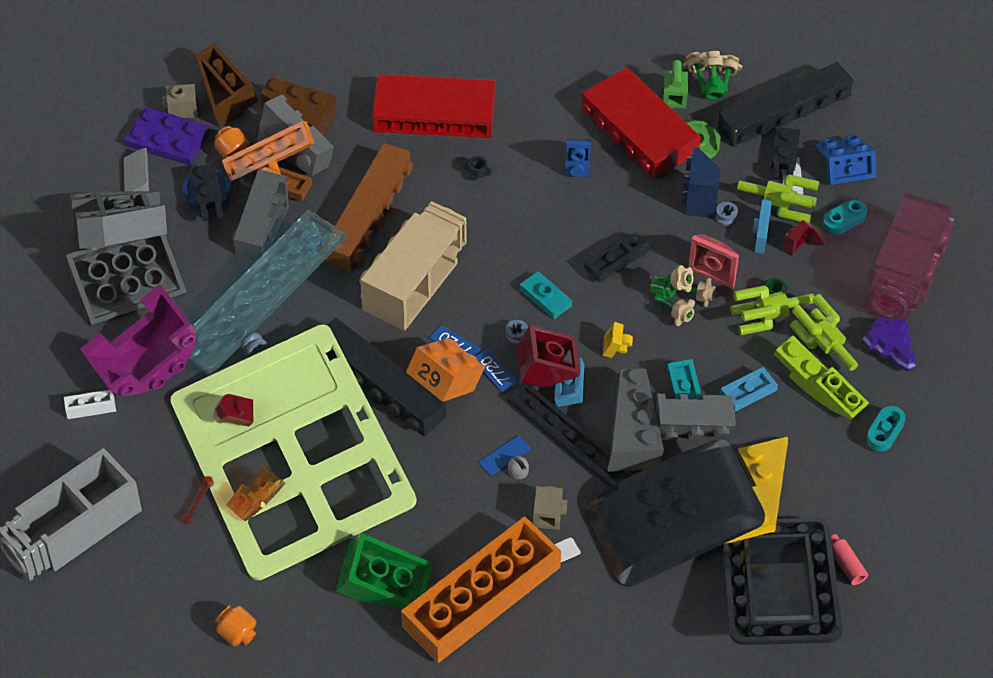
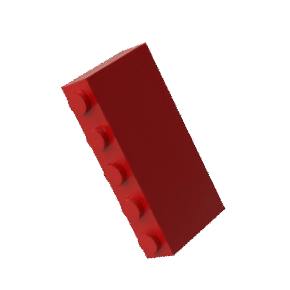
M627 67L582 93L581 107L584 114L590 116L601 130H605L611 136L615 144H619L630 158H634L640 164L642 170L649 173L654 179L686 161L687 156H692L693 147L700 149L701 136Z
M378 74L373 110V132L492 138L495 80Z

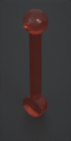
M206 476L203 479V487L188 513L182 516L184 524L192 522V515L206 490L214 485L212 477Z

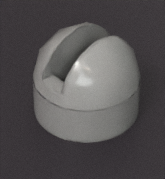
M515 456L509 461L508 473L512 478L523 479L528 475L529 464L526 458Z

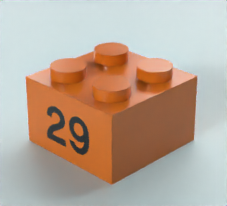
M446 338L417 347L406 373L444 402L474 392L485 366L478 362L475 356L468 354L459 347L456 341Z

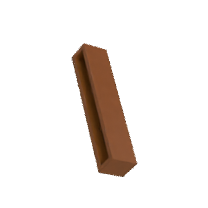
M383 143L323 245L324 263L351 272L355 263L358 264L360 262L363 249L366 245H370L375 228L381 226L383 214L386 210H390L394 195L401 191L405 176H409L412 171L413 163L410 161V151Z

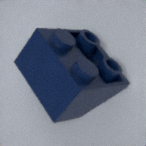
M693 147L692 156H687L686 171L690 172H685L684 189L688 191L683 190L682 205H687L686 215L715 218L720 167L698 147Z

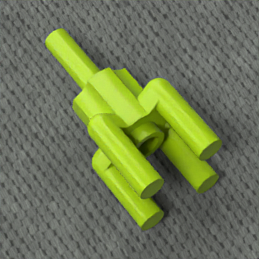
M787 175L784 184L768 181L767 187L739 180L737 190L764 196V200L772 201L771 205L778 206L777 216L796 222L805 220L810 223L811 215L788 210V207L794 204L808 208L815 207L817 198L799 194L797 191H793V186L817 191L819 181Z
M767 286L738 290L733 292L735 301L758 297L757 301L730 306L732 316L741 314L743 321L761 318V322L738 326L740 336L767 331L773 328V319L789 315V308L813 304L814 294L787 298L786 294L782 292L769 295Z
M821 294L816 295L812 300L818 308L812 310L810 316L816 322L809 317L800 305L796 306L792 313L798 320H794L790 327L809 349H815L819 345L825 353H836L850 371L855 370L858 367V363L842 346L846 338L836 327L840 321V316Z

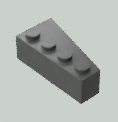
M621 369L616 388L607 471L645 470L660 463L664 452L647 370Z

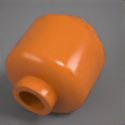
M227 126L221 129L215 136L214 146L222 159L250 147L242 131L236 127Z
M228 606L215 620L217 623L216 632L232 647H236L241 643L246 646L257 634L254 631L257 624L256 619L242 606Z

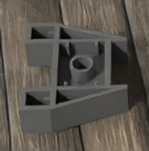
M159 191L70 194L72 222L74 229H77L80 249L84 248L85 251H95L102 246L167 234L165 204L160 205Z

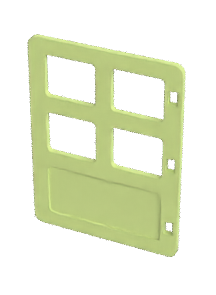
M318 325L182 388L171 396V404L243 563L250 577L254 580H263L406 512L416 504V495L341 348L327 325ZM334 349L338 358L329 361L326 352ZM232 394L253 399L254 422L249 427L226 421L217 423L214 420L215 407L224 395ZM342 408H348L364 441L316 465H310L296 439L295 431ZM364 409L369 419L360 422L356 413ZM272 441L278 442L292 471L291 476L246 498L237 499L223 470V465ZM375 461L392 493L391 496L343 520H336L321 490V485L363 464ZM396 471L400 482L392 484L388 475ZM302 495L318 525V531L276 552L263 555L250 529L248 520L289 499Z

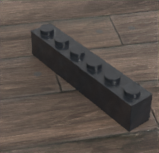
M835 62L720 112L718 129L732 147L741 143H747L757 136L769 133L771 130L776 129V127L785 126L791 121L806 117L819 109H824L832 103L845 100L851 96L854 79L839 62Z
M337 317L327 324L359 386L367 390L375 401H380L387 406L394 416H399L406 421L410 429L418 431L425 437L446 418V403L442 402L397 364ZM334 349L326 352L329 361L338 358Z

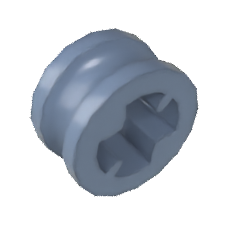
M731 202L720 203L716 208L715 214L717 223L723 226L733 225L737 220V206Z
M521 320L510 321L506 325V339L510 343L517 345L528 328L527 324Z
M253 333L245 338L241 346L247 352V355L251 357L266 350L268 345L259 333Z

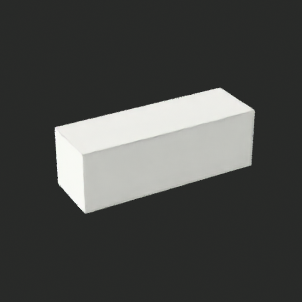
M110 390L64 397L68 419L116 412L114 394Z

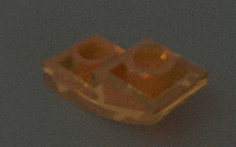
M263 465L248 486L242 484L226 506L243 521H247L280 491L285 482Z

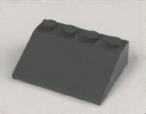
M166 235L102 246L95 251H85L82 249L67 254L65 257L73 284L91 326L145 308L140 299L159 284L162 285L171 298L187 293Z

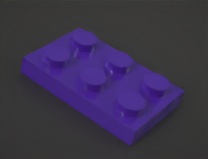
M144 107L125 138V146L136 150L146 148L147 153L191 166L210 133V126Z

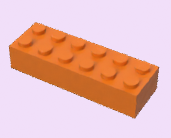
M524 516L401 610L402 628L437 663H440L560 569L561 550Z

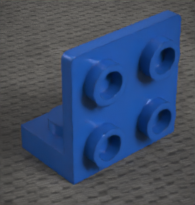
M850 135L846 136L843 140L825 139L822 143L815 144V149L827 161V180L830 185L877 178L876 150L861 137Z

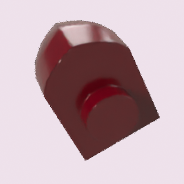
M802 220L795 228H790L785 234L784 252L792 256L806 242L819 246L824 245L825 242L814 226Z
M232 394L224 395L215 407L214 420L217 423L226 421L249 427L254 422L253 399Z

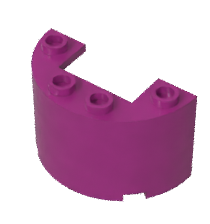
M161 284L157 285L140 299L149 312L116 339L110 342L99 333L80 348L109 390L117 395L132 396L152 389H160L167 380L185 368L186 362L195 347L196 332L194 327Z

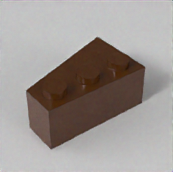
M215 42L195 55L219 127L258 102L253 85Z

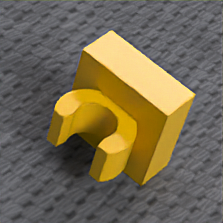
M614 322L604 335L603 356L612 358L616 352L627 353V346H632L633 337L623 334V324Z

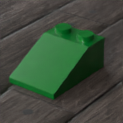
M360 533L348 544L336 592L361 602L403 610L427 591L433 563Z

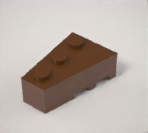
M270 76L261 91L262 108H264L265 102L283 95L287 99L286 103L294 111L298 110L303 115L301 118L310 127L314 126L325 136L337 115L336 95Z

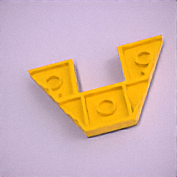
M788 437L738 449V457L753 485V489L764 509L766 517L762 526L727 543L771 533L776 530Z

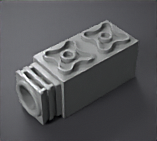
M103 448L16 507L17 515L13 517L11 522L7 521L5 526L0 527V547L13 567L21 574H24L29 581L33 580L35 575H40L44 569L47 570L51 567L55 572L142 511L136 481Z

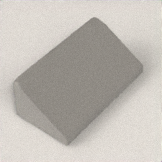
M146 148L140 149L124 158L125 191H149V168Z

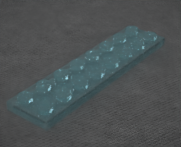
M307 210L193 325L196 332V343L188 361L209 376L212 375L242 345L245 338L253 334L346 239L345 233L312 211Z

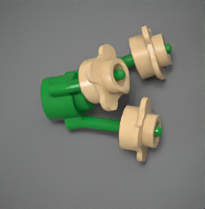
M715 50L701 54L693 52L686 56V63L683 64L684 69L697 73L702 95H705L709 100L722 99L724 94L728 93L729 76L735 75L737 71L742 70L738 57L733 55L722 56L720 51ZM718 67L719 71L724 74L723 81L721 77L717 76L716 68ZM711 68V77H708L705 82L702 70Z
M682 265L677 266L671 276L662 274L655 276L650 287L651 294L656 295L655 301L662 302L672 308L671 315L675 318L674 323L677 326H680L684 321L689 322L692 319L695 301L692 299L688 302L679 300L675 304L668 300V297L674 296L676 290L697 293L696 299L697 301L704 302V307H707L709 300L713 301L716 295V288L711 285V278H708L707 282L700 281L698 288L692 287L693 270L691 267L684 268Z

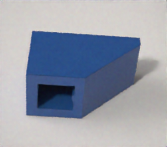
M566 138L565 176L589 177L590 139Z

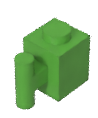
M675 60L672 62V71H664L663 101L670 108L686 109L688 72H682L681 61Z

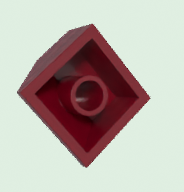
M529 325L517 344L521 382L545 388L579 377L581 372L576 337Z

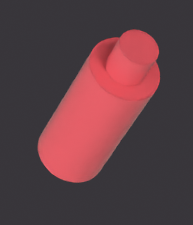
M837 534L832 535L831 542L834 559L852 585L862 583L868 577L867 571L845 539L840 540Z

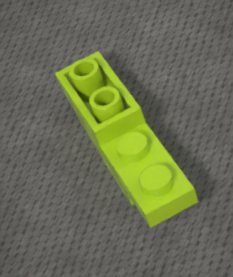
M794 336L789 338L774 352V355L791 371L789 377L810 396L835 413L851 420L869 404L833 367L828 370Z

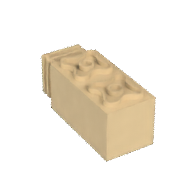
M431 201L423 213L420 215L414 213L409 220H405L399 232L389 240L386 249L382 254L379 253L375 257L371 267L365 270L360 277L362 310L405 331L458 264L456 256L467 243L466 217Z

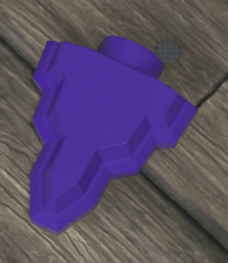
M886 318L876 320L870 326V331L861 339V342L869 350H875L881 357L890 358L896 366L907 372L916 367L915 356L910 349L912 342L908 335L910 328L905 320H901V318L890 322Z

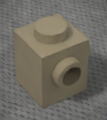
M194 84L166 86L167 96H162L164 110H168L169 114L182 118L198 117Z
M536 486L533 525L535 527L560 530L561 515L567 514L568 503L567 499H563L562 488Z

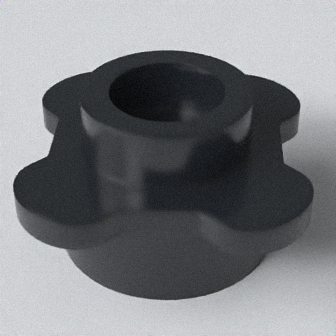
M474 156L464 164V169L468 170L469 178L472 180H478V178L489 176L492 173V169L487 166V160L481 156Z

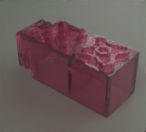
M905 192L875 262L874 270L877 272L869 289L866 311L892 320L901 318V320L907 322L910 311L917 309L919 301H925L936 273L937 265L939 266L950 239L951 229L955 218L951 217L953 207Z

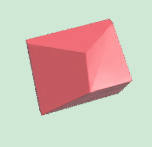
M705 234L694 235L691 241L688 267H691L693 272L711 278V280L733 289L739 254L727 244Z

